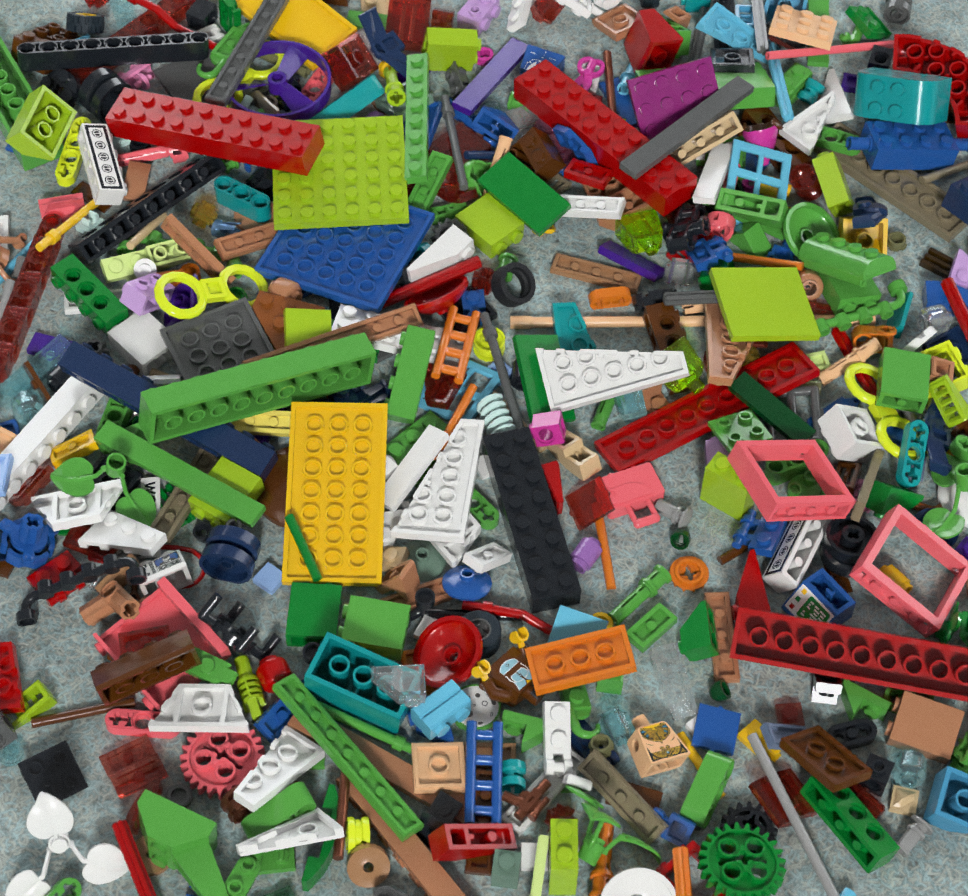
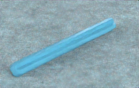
M771 42L769 44V51H777L775 43ZM780 59L767 60L772 81L776 86L775 93L781 117L784 122H788L794 119V114Z

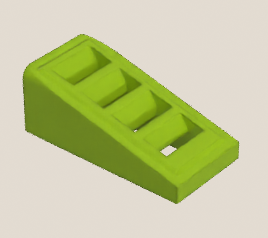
M945 374L929 382V391L948 428L968 419V404L949 376ZM945 385V389L938 390V387ZM949 393L950 397L944 399L943 396ZM953 402L954 406L950 407L949 404Z
M40 680L35 681L23 691L26 712L23 714L15 713L18 718L12 722L14 729H18L31 721V718L41 715L58 703L46 685ZM39 694L43 696L40 700L37 698ZM31 699L34 702L32 707L27 702Z

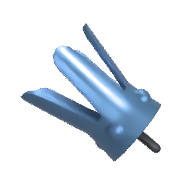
M216 219L212 225H209L211 227V235L219 238L227 236L225 233L233 234L242 230L236 229L234 225H241L242 222H223Z

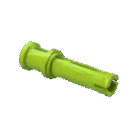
M390 66L391 70L386 67L383 71L386 80L385 93L388 103L398 107L405 102L406 94L403 84L398 80L397 71Z

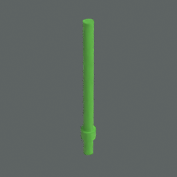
M318 701L333 719L392 745L391 748L401 752L403 750L411 754V742L406 741V737L399 734L395 736Z

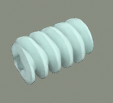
M500 393L490 394L477 404L476 409L480 415V420L485 421L487 435L516 429V426L512 424V417L509 416L510 412L506 409L507 405L503 401V395Z

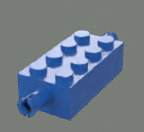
M865 121L860 137H847L846 148L849 151L862 150L871 170H940L952 166L959 151L968 152V138H953L946 122L933 125H913L891 121Z

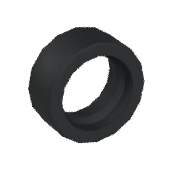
M511 262L497 268L493 273L491 289L494 297L500 304L506 307H517L530 301L534 296L536 289L535 278L527 266L520 262ZM508 272L513 273L521 284V294L518 298L513 296L506 287L505 278Z

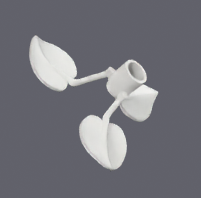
M41 791L28 813L26 823L28 831L33 836L48 840L42 872L39 877L32 870H25L16 874L9 882L5 896H45L51 890L49 883L43 881L46 877L51 854L53 852L63 853L68 848H71L78 859L85 864L82 869V876L93 884L100 885L114 881L128 871V867L120 848L109 843L95 845L88 851L87 858H85L75 846L74 841L69 838V831L74 824L71 810L58 798Z

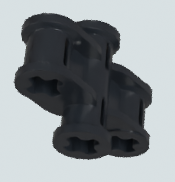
M696 204L695 207L690 208L679 207L675 216V223L665 222L662 224V236L671 255L676 254L678 251H694L698 235L707 236L711 232L710 221L706 216L703 204Z

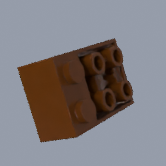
M50 22L47 25L13 36L11 55L15 62L18 63L17 46L19 44L74 40L82 36H79L77 32L67 31L58 23ZM44 70L36 72L46 75L54 70Z
M532 127L509 150L512 155L544 182L551 180L566 166L548 134L535 127Z

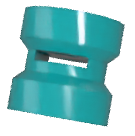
M808 78L804 83V89L800 90L797 94V98L811 106L818 101L817 98L824 93L826 88L816 80Z
M519 759L503 761L502 792H505V790L511 792V786H515L514 793L517 794L526 790L524 775L526 774L527 765L524 761Z

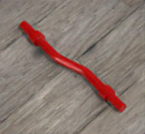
M127 0L133 5L138 4L154 12L177 33L194 32L178 24L159 5L149 0ZM209 39V49L213 50L218 43Z
M463 601L462 610L487 611L492 615L521 619L549 636L553 627L523 609L494 605V602L483 601V603Z

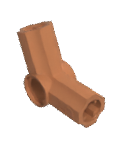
M113 580L104 585L98 596L81 606L79 613L88 626L96 625L114 612L124 620H134L140 614V603L117 581Z

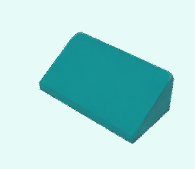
M913 292L905 294V303L901 308L894 310V315L887 320L886 325L897 329L894 338H901L913 299Z

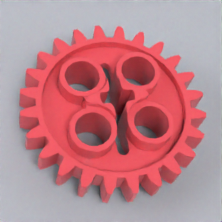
M254 729L250 730L249 733L194 732L195 738L187 737L188 745H182L184 754L180 755L182 763L180 767L182 773H184L185 782L189 781L191 789L197 787L199 795L207 791L208 799H211L214 793H217L219 800H221L225 793L243 781L250 770L256 768L258 760L265 754L264 745H262L261 737H256ZM218 741L224 742L221 745H215V743ZM239 753H246L242 757L236 756ZM204 761H208V762H209V763L206 764V765H199L200 763H202V762H204ZM225 773H231L228 777H222Z

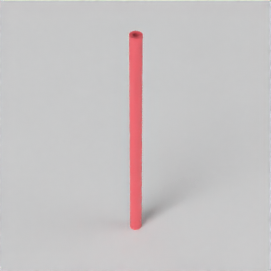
M894 40L834 45L830 47V51L817 47L767 51L765 58L766 60L872 51L874 45L894 49Z

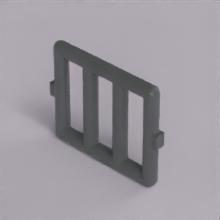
M817 386L796 387L777 397L786 398L787 407L797 414L796 396L810 395L813 428L816 430L815 435L810 440L821 439L824 441L821 427L817 421L824 415V410L820 405L819 388ZM765 421V428L772 435L773 440H787L786 438L776 439L775 429Z

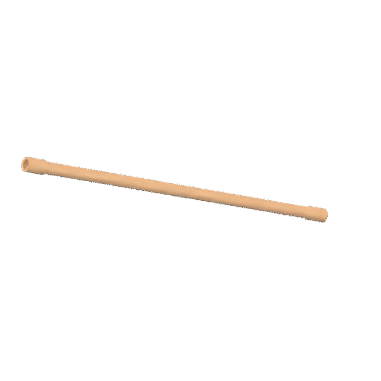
M814 315L815 320L819 318H825L826 320L835 317V315ZM510 316V329L553 328L552 317ZM582 316L586 328L645 327L643 316ZM680 316V327H705V316ZM872 316L873 321L868 326H875L876 316ZM858 320L851 322L853 327L860 325Z

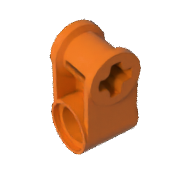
M858 325L851 331L853 347L858 348L875 337L882 346V350L877 353L882 354L884 347L895 348L893 346V339L897 329L888 325ZM861 336L868 337L865 341H857Z

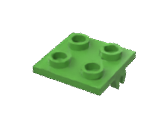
M751 409L708 421V426L712 430V437L716 436L729 454L736 441L773 440L772 435Z

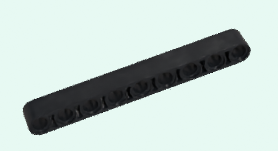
M204 32L26 42L17 46L18 65L23 71H44L205 60L209 57V36Z

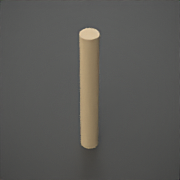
M164 212L144 226L126 243V247L129 250H133L165 220L167 214Z

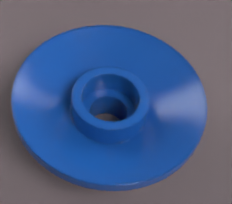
M460 565L451 568L444 574L442 587L454 599L475 601L485 597L490 592L492 579L487 572L480 574L474 572L468 565Z

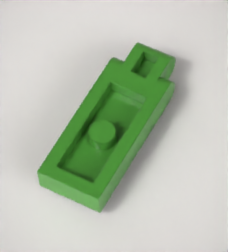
M195 647L202 664L185 671V673L208 684H231L233 686L239 674L231 670L232 665Z

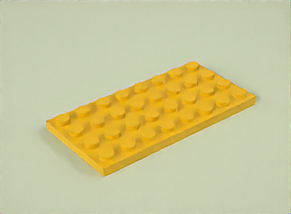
M291 402L285 517L289 514H294L323 578L318 582H313L285 520L282 585H292V582H308L315 584L334 583L342 586L378 587L382 584L388 403Z

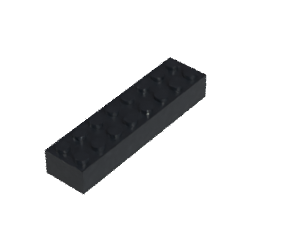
M529 427L482 436V454L531 613L556 609L560 605L570 606L579 604L581 587Z

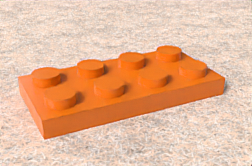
M624 624L525 648L536 696L637 672Z

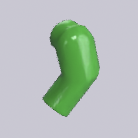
M855 26L851 35L848 32H845V35L844 33L840 34L841 45L859 43L863 33Z

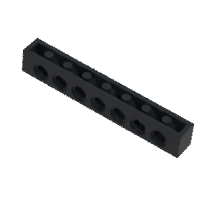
M200 155L69 244L68 248L83 264L92 263L223 173L227 168L221 158Z

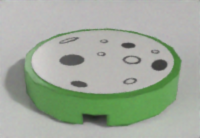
M470 684L460 688L471 700V711L464 721H456V725L466 731L467 721L474 720L477 721V730L492 728L493 722L498 721L500 718L501 702L489 699L486 692L479 688V684Z

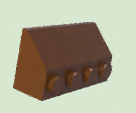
M185 629L183 631H173L167 638L161 641H151L145 644L143 649L136 652H126L116 661L101 663L90 674L98 695L104 705L109 706L202 663L189 633Z

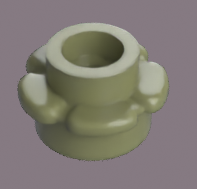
M898 231L890 233L887 239V247L893 252L903 251L907 247L906 236Z
M596 734L591 738L588 748L590 753L597 749L607 758L614 749V743L608 735Z

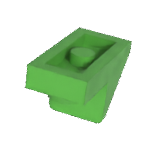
M844 679L840 696L849 721L854 720L860 709L869 718L884 721L891 702L850 680Z
M504 709L501 719L503 730L512 736L524 735L521 753L543 742L542 718Z

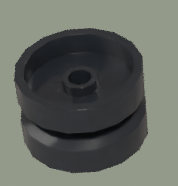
M103 67L90 73L83 81L79 89L78 99L79 103L102 123L107 124L105 117L124 87L133 88L113 70Z
M848 514L845 519H832L828 523L820 550L821 561L825 567L831 572L846 578H852L849 574L876 530L873 523L864 517H861L859 522L851 520V514Z

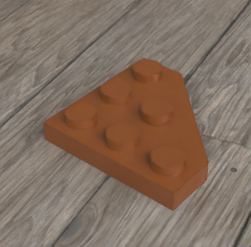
M260 290L252 305V310L273 348L277 350L285 347L283 315L285 308L325 310V307Z

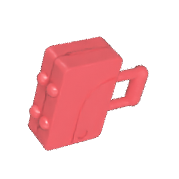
M647 462L616 473H608L607 476L596 480L595 498L598 503L602 504L603 514H606L609 519H615L628 514L633 526L637 529L660 521L661 517L654 505L660 498L664 499L665 489L651 463ZM649 508L651 515L637 519L634 512Z

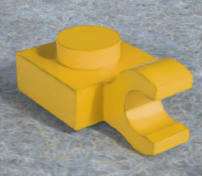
M754 719L737 734V739L755 754L747 736L756 732L769 758L773 762L777 761L781 757L780 752L782 750L768 749L760 730L762 724Z

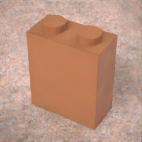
M904 691L901 697L896 696L891 710L896 713L893 721H888L884 735L888 736L886 744L946 765L951 759L965 711L908 691Z

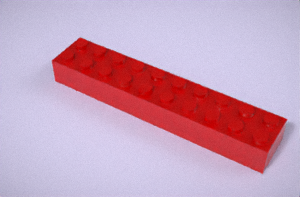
M547 59L514 79V98L551 128L557 124L571 128L592 150L599 166L613 170V177L663 217L692 198L697 186L698 177L670 155L636 180L619 168L620 162L649 142L650 139Z
M124 87L105 117L113 137L304 176L308 175L325 145L320 125Z
M738 606L729 658L968 702V647Z

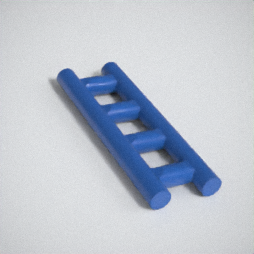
M467 721L464 824H475V816L491 817V823H502L503 722H493V730H477V721ZM477 740L492 741V755H477ZM476 765L492 766V780H476ZM476 791H492L491 806L475 805Z

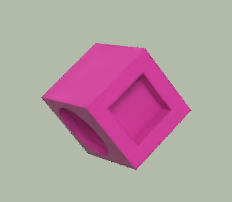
M561 410L533 414L532 424H529L532 438L535 440L536 447L565 443L566 426Z

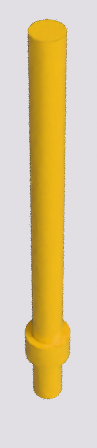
M92 199L56 229L48 231L45 234V238L35 245L36 250L42 252L49 245L56 244L64 233L81 221L83 217L87 216L90 210L93 211L99 205H95L94 199Z

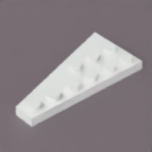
M535 348L551 412L572 410L690 376L683 351L639 352V350H630V352H618L617 350L602 349L572 351L557 348L556 350Z
M460 419L451 433L446 447L438 454L433 468L429 469L415 491L410 505L402 512L397 526L394 525L391 530V538L464 544L482 446V436L485 429L484 420Z

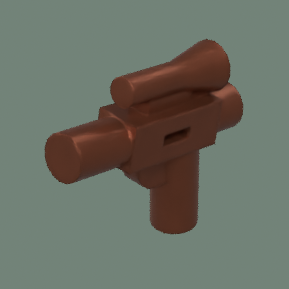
M544 778L531 792L522 791L519 795H515L505 790L502 800L518 807L514 816L519 821H522L526 816L531 821L536 822L540 812L550 801L546 796L543 798V795L552 784Z

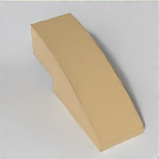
M566 430L565 443L546 446L568 471L582 481L587 480L602 470L598 454L585 447L582 438Z

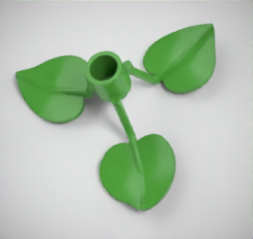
M139 423L124 428L147 441ZM111 451L112 454L107 457L106 465H102L101 469L93 474L92 464L80 457L64 461L50 474L52 482L59 490L70 496L82 497L94 490L95 484L93 479L106 472L112 478H120L123 493L126 496L117 501L115 512L147 526H150L156 518V506L150 493L142 488H137L129 494L124 475L127 459L121 453Z
M947 453L946 456L949 464L952 465V470L947 476L931 471V477L934 483L941 487H950L956 484L953 509L950 512L946 508H934L929 510L923 518V524L941 539L955 537L964 529L965 519L957 515L956 512L961 491L968 492V462Z
M565 784L561 793H574L588 802L581 803L590 821L586 836L582 841L584 843L578 852V858L595 867L602 854L607 856L610 849L618 842L624 841L647 849L654 856L658 865L661 864L662 858L653 847L623 832L604 847L606 841L598 837L604 822L610 823L619 829L621 825L611 816L598 810V807L604 809V806L594 797L576 787ZM599 821L594 834H591L594 822Z

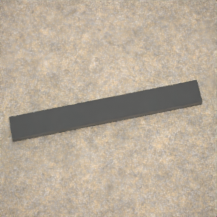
M264 0L205 95V103L223 107L227 106L290 0Z
M739 76L735 77L621 161L619 168L635 180L753 93L754 86Z

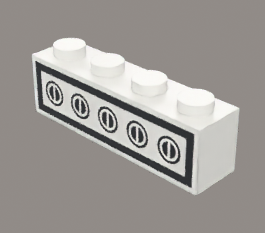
M81 123L77 141L95 205H121L123 197L127 195V184L123 182L122 167L118 164V153L113 147V135L109 133L107 124Z
M832 519L790 521L762 576V579L777 593L798 588L826 532L828 523Z

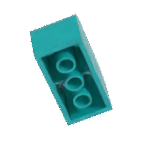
M876 67L858 70L853 114L864 118L913 125H933L945 122L948 117L952 78Z
M327 632L304 676V686L318 701L386 732L396 734L420 688L422 674Z

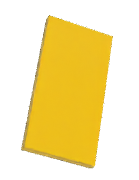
M264 0L235 1L241 10V14L251 21ZM290 0L270 32L269 37L274 41L285 40L307 45L327 60L333 55L331 48L347 38L350 39V36H355L358 30L357 27L322 0ZM308 59L303 63L312 71L319 67Z

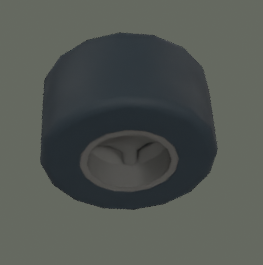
M480 610L468 612L462 616L475 624L481 633L483 641L481 660L488 659L496 654L500 648L502 632L498 619L489 612Z

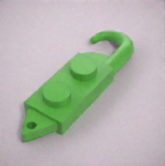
M250 22L238 27L233 26L211 51L210 60L215 65L212 71L204 72L201 70L202 64L199 63L197 65L196 72L201 78L212 79L218 76Z
M585 685L558 691L561 702H570L572 732L583 739H591L596 734H599L601 731L599 723L595 725L593 731L582 729L579 720L588 718L591 713V703Z

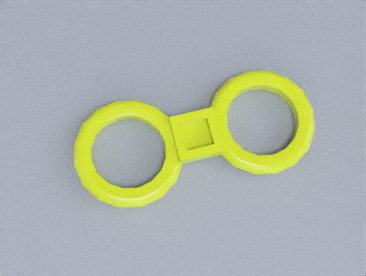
M276 54L278 61L274 67L268 70L258 71L249 67L240 84H250L254 80H268V75L278 70L284 54ZM216 78L207 79L200 83L194 90L192 100L202 102L203 94L210 89ZM242 90L234 92V99L239 104L243 100Z
M234 264L227 266L219 273V277L200 279V281L184 272L172 271L163 274L156 281L154 296L159 307L168 315L177 319H192L198 317L205 310L207 303L222 301L231 303L239 300L228 288L227 280L230 276L239 274L250 277L257 284L259 291L267 292L269 286L265 278L255 271L254 268L243 264ZM172 282L184 283L194 290L198 302L189 309L175 307L165 297L164 287ZM255 300L248 301L251 308Z
M861 362L851 364L844 374L847 388L857 399L869 405L868 409L877 423L876 436L879 443L887 452L899 458L900 447L892 442L886 430L890 426L904 430L905 425L910 421L900 417L896 409L876 406V396L867 393L857 384L855 374L857 373L870 375L877 380V367ZM915 427V428H913V431L916 432V436H917L918 433H917L916 427ZM908 450V456L911 460L915 461L917 457L915 450Z

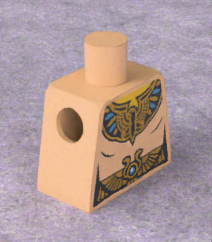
M644 714L636 716L631 721L635 731L628 739L627 746L641 778L676 769L690 755L689 749L667 722L661 721L650 724Z

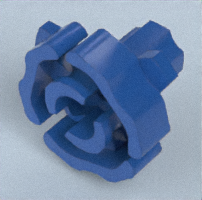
M27 513L22 518L14 521L4 518L0 522V529L3 531L0 539V553L6 554L5 561L15 567L40 568L47 564L48 558L53 556L55 550L54 536L59 531H53L48 524L45 525L43 517L39 514ZM9 539H10L11 544H12V549H11V548H8V549H7V547H8V542H7V541H8ZM45 546L48 548V551L44 552L41 555H38L45 548Z

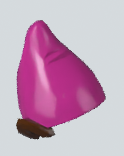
M772 118L771 122L747 126L744 123L742 125L744 130L739 132L737 136L743 135L745 142L774 150L778 129L782 130L784 127L774 118ZM764 157L763 166L768 165L769 158Z

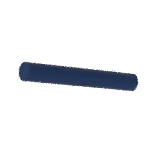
M465 151L464 158L493 159L495 151Z

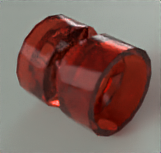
M803 163L794 167L790 172V184L801 199L813 201L822 195L823 192L814 166Z

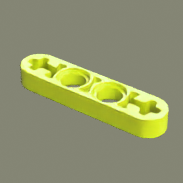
M87 117L74 119L68 132L55 170L56 181L62 187L73 185L77 179L83 159L79 145L73 146L71 144L77 141L81 123H91ZM69 157L77 158L74 162L66 161Z

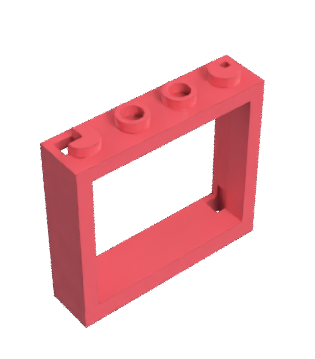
M816 440L736 441L727 457L766 522L845 519L856 503ZM803 460L825 495L779 497L756 461Z
M898 504L885 513L849 576L926 638L940 630L968 579V560L932 532L925 524L915 518L907 509ZM894 525L955 575L934 614L872 564Z

